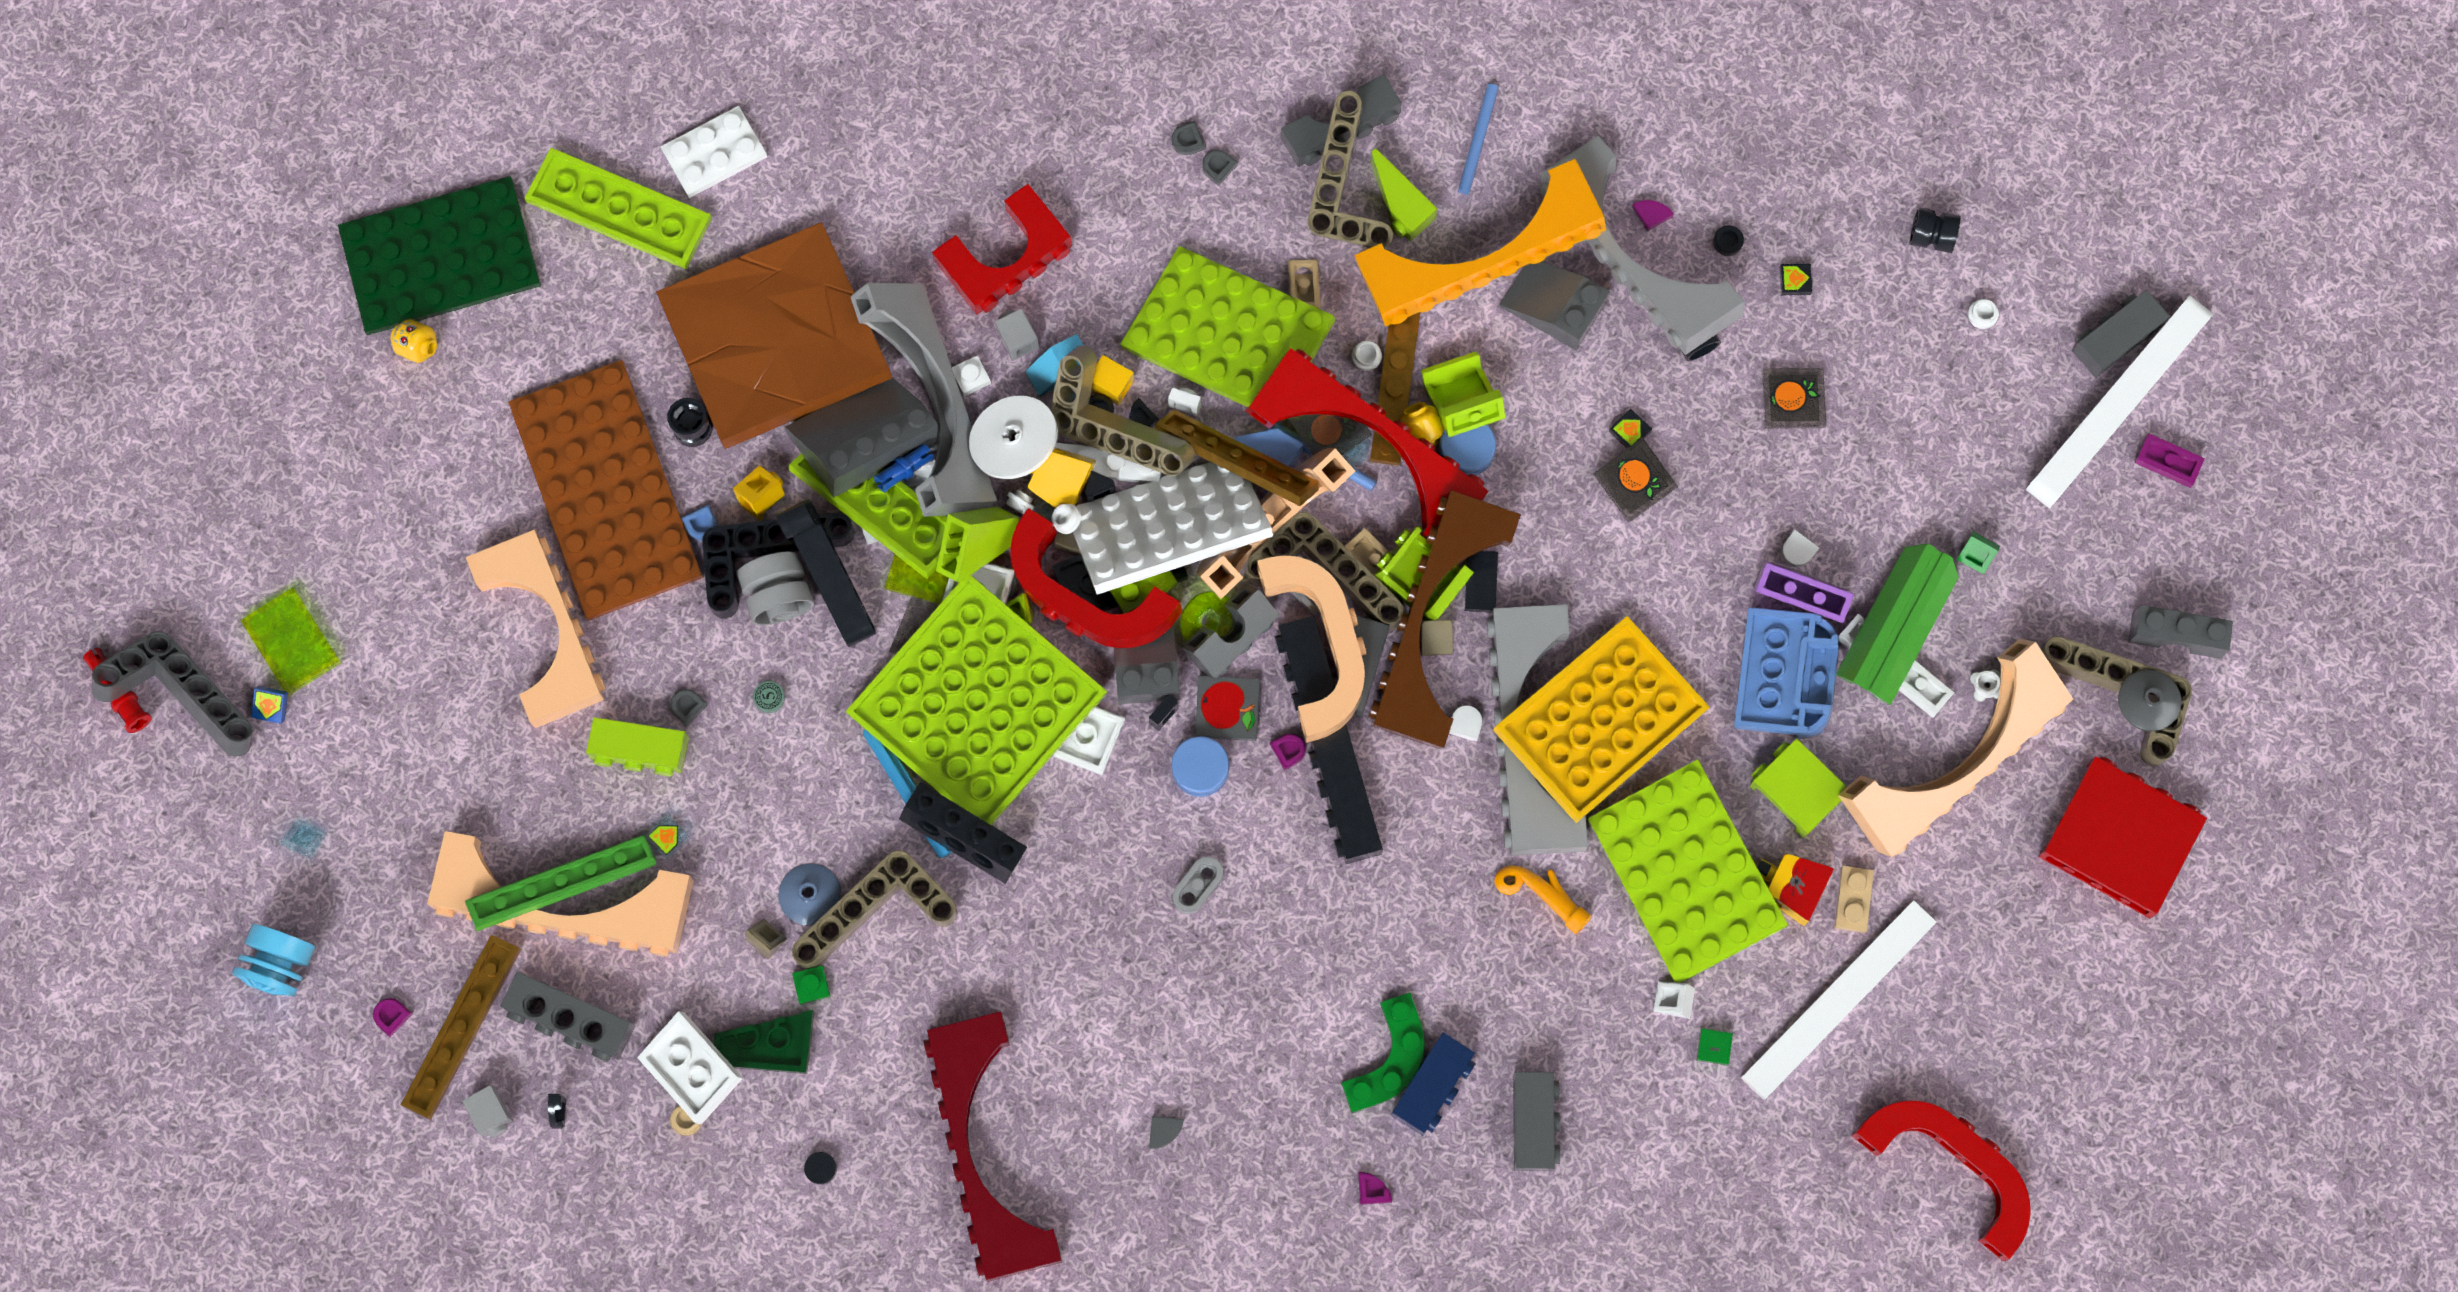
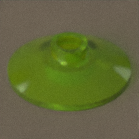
M1206 591L1197 594L1189 600L1182 611L1180 619V629L1184 640L1187 642L1202 626L1215 631L1219 637L1225 635L1230 630L1233 621L1230 611L1224 605L1229 598L1224 596L1220 599L1213 591ZM1204 615H1207L1208 621L1202 625V618Z

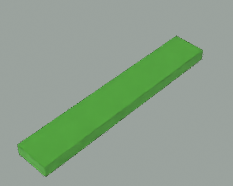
M641 835L465 900V905L477 932L655 866L656 860L645 835Z

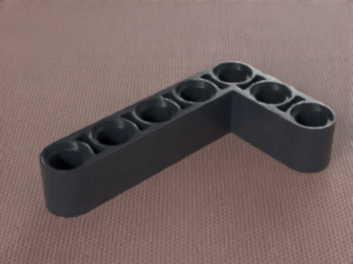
M804 500L777 513L776 519L788 540L794 539L847 646L851 647L876 635L875 627L811 500Z
M843 513L819 514L834 547L846 546L852 542L855 531L847 515ZM777 519L714 526L705 531L702 538L707 602L717 617L727 619L736 614L738 610L735 559L799 551L793 538L788 540L785 537L780 542L772 541V537L776 532H783ZM837 525L847 526L846 532L842 535L832 533ZM745 536H756L754 543L751 545L741 544ZM719 538L725 540V544L721 548H711L714 540ZM718 568L728 569L727 574L723 578L713 577L714 572ZM721 597L730 598V602L726 607H716V602Z

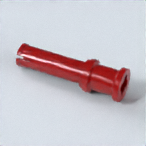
M94 648L96 655H94L92 650H89L83 656L84 662L87 663L92 672L97 665L107 660L101 648ZM102 681L100 683L107 685L111 684L112 682ZM129 691L116 700L111 701V709L113 712L119 713L125 722L124 727L128 733L142 730L152 720L151 715L148 712H144L137 702L138 696L133 691Z

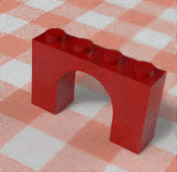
M1026 184L1004 200L1007 213L1028 239L1027 248L1017 262L1003 268L985 266L973 257L957 235L932 251L934 262L976 315L982 311L985 313L991 311L998 305V299L1005 294H1015L1021 289L1022 282L1030 276L1032 278L1040 276L1046 270L1047 264L1054 259L1060 261L1070 253V248L1072 247L1071 236L1029 184Z

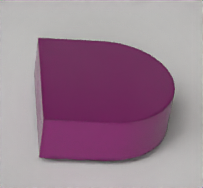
M1285 734L1269 743L1284 771L1300 763L1305 757V742L1296 734Z
M392 998L381 1000L373 1010L374 1022L389 1037L413 1015L401 1002Z

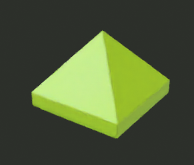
M1022 593L1007 602L1006 606L1028 624L1032 623L1035 613L1026 593Z

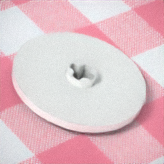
M1011 396L1001 399L987 407L975 421L969 437L971 456L977 466L992 477L1014 479L1025 476L1039 468L1051 455L1057 441V422L1051 410L1036 398ZM1016 433L1015 440L1010 441L1011 435Z

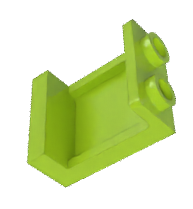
M1477 351L1422 369L1421 374L1425 393L1431 405L1437 409L1442 426L1448 437L1506 418L1503 397L1499 389L1494 390L1481 367L1480 356Z
M1419 526L1410 530L1405 528L1394 541L1397 546L1391 553L1387 551L1376 564L1379 569L1374 574L1384 586L1409 607L1412 603L1407 601L1412 583L1418 584L1421 573L1416 572L1422 554H1428L1431 545L1426 543V539L1420 535L1422 529ZM1466 565L1453 567L1434 589L1422 618L1425 621L1437 620L1474 572Z
M1796 738L1790 745L1785 741L1772 754L1776 759L1769 766L1763 763L1754 771L1751 776L1755 780L1749 787L1753 791L1757 788L1797 827L1795 831L1804 839L1841 802L1838 794L1847 786Z

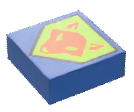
M262 686L254 688L251 718L279 724L283 723L286 715L288 692Z

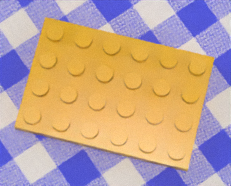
M1626 616L1497 724L1493 731L1574 822L1577 823L1710 707L1632 620Z

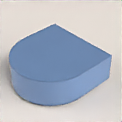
M709 505L681 518L690 536L698 541H702L706 530L718 526Z

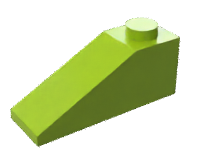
M1375 148L1371 151L1370 163L1389 221L1391 222L1390 227L1400 238L1405 236L1411 242L1436 219L1437 208Z

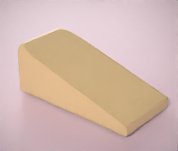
M1288 260L1289 295L1320 309L1318 260ZM1306 267L1310 269L1312 274L1295 275V272L1298 268Z

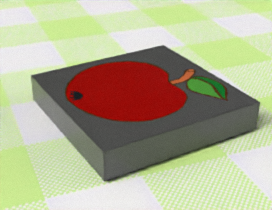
M1198 676L1195 737L1205 736L1212 739L1257 741L1260 679L1217 677L1214 679L1210 676Z

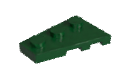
M814 1010L715 1033L714 1046L737 1069L808 1074Z

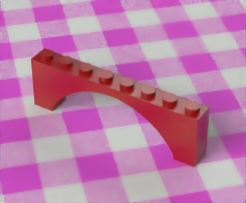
M1290 348L1284 354L1245 410L1246 413L1269 429L1276 422L1287 418L1323 414L1354 420L1380 434L1400 454L1412 475L1421 507L1422 531L1420 535L1427 539L1431 526L1437 527L1440 515L1435 513L1441 496L1447 497V494L1452 490L1483 501L1489 490L1483 487L1485 484L1483 480L1472 473L1467 475L1458 469L1460 467L1458 462L1449 456L1443 458L1437 454L1432 443L1424 438L1418 440L1409 433L1411 429L1401 421L1396 420L1393 422L1385 416L1386 411L1373 402L1369 405L1360 398L1361 393L1348 384L1344 387L1335 380L1336 375L1323 366L1319 369L1310 362L1312 358L1300 349L1294 351Z

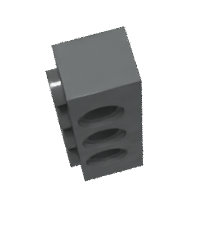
M516 972L500 1007L508 1011L507 1018L520 1024H524L525 1020H529L536 1024L534 1030L549 1037H552L553 1033L556 1032L565 1036L563 1040L565 1044L579 1050L583 1044L593 1049L591 1055L606 1062H609L611 1057L620 1060L635 1028V1025L630 1021L519 972ZM544 999L545 1009L539 1014H533V1003L536 1000ZM566 1012H573V1022L567 1027H561V1016ZM595 1024H601L602 1034L600 1037L593 1040L589 1039L588 1031L590 1027Z

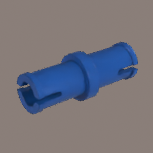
M922 444L905 457L899 456L894 460L893 465L876 474L874 481L875 483L880 481V484L877 485L878 488L885 493L901 480L910 479L914 476L913 472L928 462L933 461V454H927V452L931 451L928 446Z

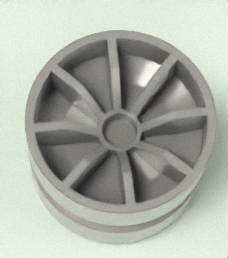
M779 552L766 555L748 562L737 571L743 594L751 596L746 601V605L754 625L765 626L785 622L807 613L814 606L809 585L805 582H800L805 577V572L798 553Z

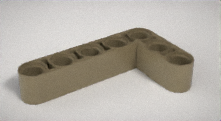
M1344 91L1335 100L1308 216V226L1319 237L1367 248L1378 245L1372 241V233L1377 228H1383L1388 232V239L1382 244L1384 249H1387L1392 244L1394 238L1392 229L1388 224L1339 212L1363 110L1360 96L1353 91ZM1346 98H1353L1357 101V108L1352 113H1345L1341 110V103ZM1340 127H1346L1350 130V138L1344 143H1339L1334 139V133ZM1338 156L1343 159L1344 165L1340 171L1331 172L1328 170L1327 163L1331 157ZM1325 186H1333L1337 190L1335 199L1330 202L1322 200L1320 192ZM1319 215H1326L1330 219V225L1324 231H1318L1314 227V220ZM1349 221H1354L1359 225L1358 234L1352 238H1348L1343 234V226Z
M1084 345L1077 346L1061 359L1051 405V412L1057 422L1058 434L1168 476L1179 475L1193 462L1195 451L1187 441L1089 404L1097 357L1091 348Z
M1300 512L1294 515L1247 560L1246 577L1248 581L1254 586L1261 587L1259 575H1255L1251 571L1257 565L1258 560L1275 556L1298 557L1304 552L1314 563L1328 571L1335 578L1342 591L1373 621L1389 625V631L1398 627L1401 615L1404 612L1401 602L1312 514L1307 512ZM1300 524H1306L1312 530L1310 533L1303 535L1299 534L1295 528ZM1283 544L1290 551L1285 555H1278L1273 549L1275 546ZM1327 545L1332 548L1333 552L1328 556H1323L1317 552V548ZM1348 566L1354 570V574L1350 577H1343L1339 574L1338 570L1341 567ZM1368 587L1372 588L1376 595L1368 599L1362 597L1359 592L1361 589ZM1385 609H1393L1397 613V617L1393 620H1387L1383 618L1381 612Z
M2052 637L2041 647V651L2055 672L2118 693L2124 681L2136 672L2154 670L2167 675L2176 684L2181 695L2179 715L2172 723L2171 728L2166 727L2158 731H2145L2140 755L2142 760L2150 766L2162 765L2173 756L2192 694V687L2187 679L2064 637ZM2049 648L2057 649L2061 654V659L2051 657L2048 651ZM2078 658L2087 659L2090 662L2091 669L2082 668ZM2108 668L2117 669L2120 673V679L2112 678L2109 675ZM2148 694V699L2151 702L2156 703L2158 701L2155 694ZM2151 745H2159L2163 750V756L2155 755Z
M901 850L893 851L794 943L792 956L798 965L804 969L818 967L900 889L934 924L940 927H947L955 922L958 915L957 907L952 898L908 853ZM899 860L908 862V868L905 872L900 874L892 872V866L895 862ZM879 881L885 884V889L880 895L875 896L869 893V888L874 882ZM920 882L928 883L930 886L929 891L923 896H917L913 893L915 885ZM853 903L861 904L862 911L858 916L849 917L846 915L849 905ZM941 904H947L951 907L950 914L945 918H938L934 914L935 909ZM829 925H837L839 927L837 936L832 939L824 938V929ZM811 946L815 948L816 953L811 960L804 961L800 959V953L805 947Z

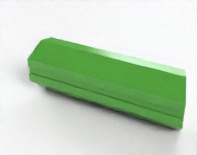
M1928 543L1909 546L1903 549L1835 674L1836 676L1850 684L1853 683L1860 686L1865 691H1869L1874 694L1873 697L1890 706L1959 578L1953 558L1950 555L1936 550L1935 547Z

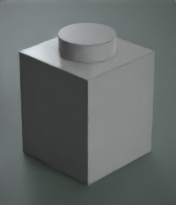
M1022 308L1017 311L1009 310L1001 314L998 318L999 320L995 321L996 331L1012 361L1039 348L1038 338Z
M491 1085L462 1100L478 1133L484 1137H498L508 1130V1124L514 1122L497 1088Z

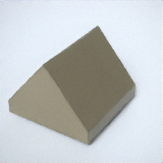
M765 919L749 928L745 933V940L768 960L787 940L784 935Z

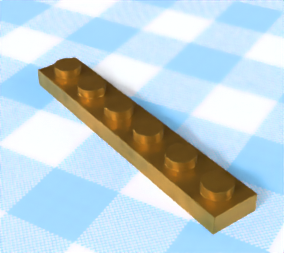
M1420 312L1407 317L1402 323L1388 325L1378 405L1386 411L1385 416L1393 422L1396 420L1400 421L1404 415V410L1408 407ZM1374 431L1370 462L1400 466V454L1387 440Z
M1175 409L1155 424L1156 430L1190 443L1194 448L1195 454L1298 506L1303 505L1319 491V481Z
M491 934L402 1100L401 1106L429 1120L432 1119L521 951L519 947Z

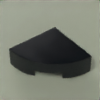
M1140 398L1133 403L1129 414L1130 420L1151 428L1159 421V418Z
M548 1094L550 1127L552 1129H563L565 1127L566 1098L561 1094Z

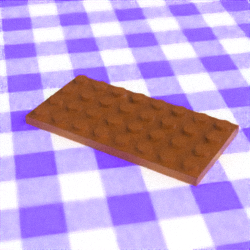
M623 360L508 401L587 621L703 578Z

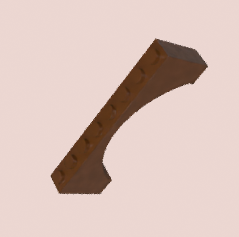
M1452 490L1447 494V497L1441 496L1435 514L1440 515L1437 527L1432 525L1429 530L1426 543L1431 545L1428 554H1422L1416 572L1421 573L1418 584L1412 583L1408 593L1407 601L1412 603L1408 614L1403 612L1397 630L1402 631L1399 642L1393 641L1387 659L1392 660L1389 672L1383 671L1378 688L1382 689L1379 701L1373 700L1368 714V718L1373 719L1371 727L1440 750L1445 747L1454 719L1447 717L1436 702L1423 672L1419 637L1425 607L1438 583L1457 564L1484 549L1497 545L1508 547L1512 543L1521 516L1519 513Z

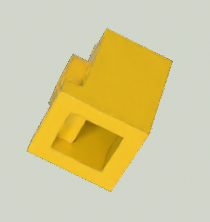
M760 465L733 488L739 505L758 521H761L764 518L763 514L785 495L782 489L784 485L782 479L774 471L769 473Z

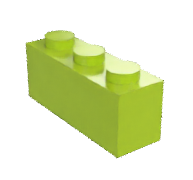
M593 717L586 754L598 766L612 767L613 763L624 764V769L642 772L644 767L655 769V774L672 777L673 772L682 773L689 737L685 731Z

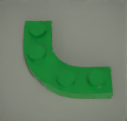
M1410 993L1380 1002L1391 1035L1392 1048L1390 1056L1383 1066L1375 1071L1341 1083L1351 1114L1382 1104L1396 1097L1405 1090L1418 1072L1424 1052V1035Z

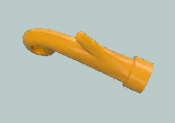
M1509 865L1501 868L1496 873L1494 883L1499 892L1505 895L1515 894L1520 890L1524 882L1565 922V926L1575 935L1592 918V915L1581 906L1578 907L1570 899L1552 869H1549L1547 873L1550 884L1542 877L1521 866ZM1508 876L1515 877V884L1511 886L1505 884L1504 878Z

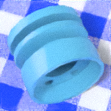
M253 923L244 943L256 950L255 956L239 955L238 957L239 961L251 966L249 970L234 967L231 974L241 979L247 986L275 996L295 997L298 989L285 984L287 979L296 982L302 981L303 977L291 970L292 965L308 966L315 946L283 932Z

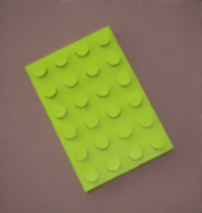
M1179 246L1120 346L1133 355L1248 407L1290 348L1294 351L1296 349L1304 351L1313 360L1336 320L1334 315Z
M1698 759L1588 818L1675 983H1682L1789 926Z

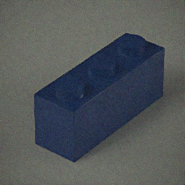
M1442 1032L1392 1111L1391 1116L1421 1136H1424L1427 1130L1433 1133L1442 1119V1116L1437 1114L1442 1105L1445 1103L1450 1106L1459 1092L1454 1087L1459 1078L1467 1079L1476 1065L1471 1060L1475 1052Z

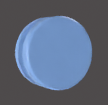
M1488 425L1452 437H1448L1444 430L1439 443V455L1443 458L1449 456L1460 464L1458 469L1467 475L1470 473L1479 475L1491 465L1496 450L1495 435Z
M1205 736L1189 738L1176 748L1172 757L1171 766L1174 781L1182 791L1196 797L1212 795L1223 787L1228 778L1229 759L1222 745L1212 738Z

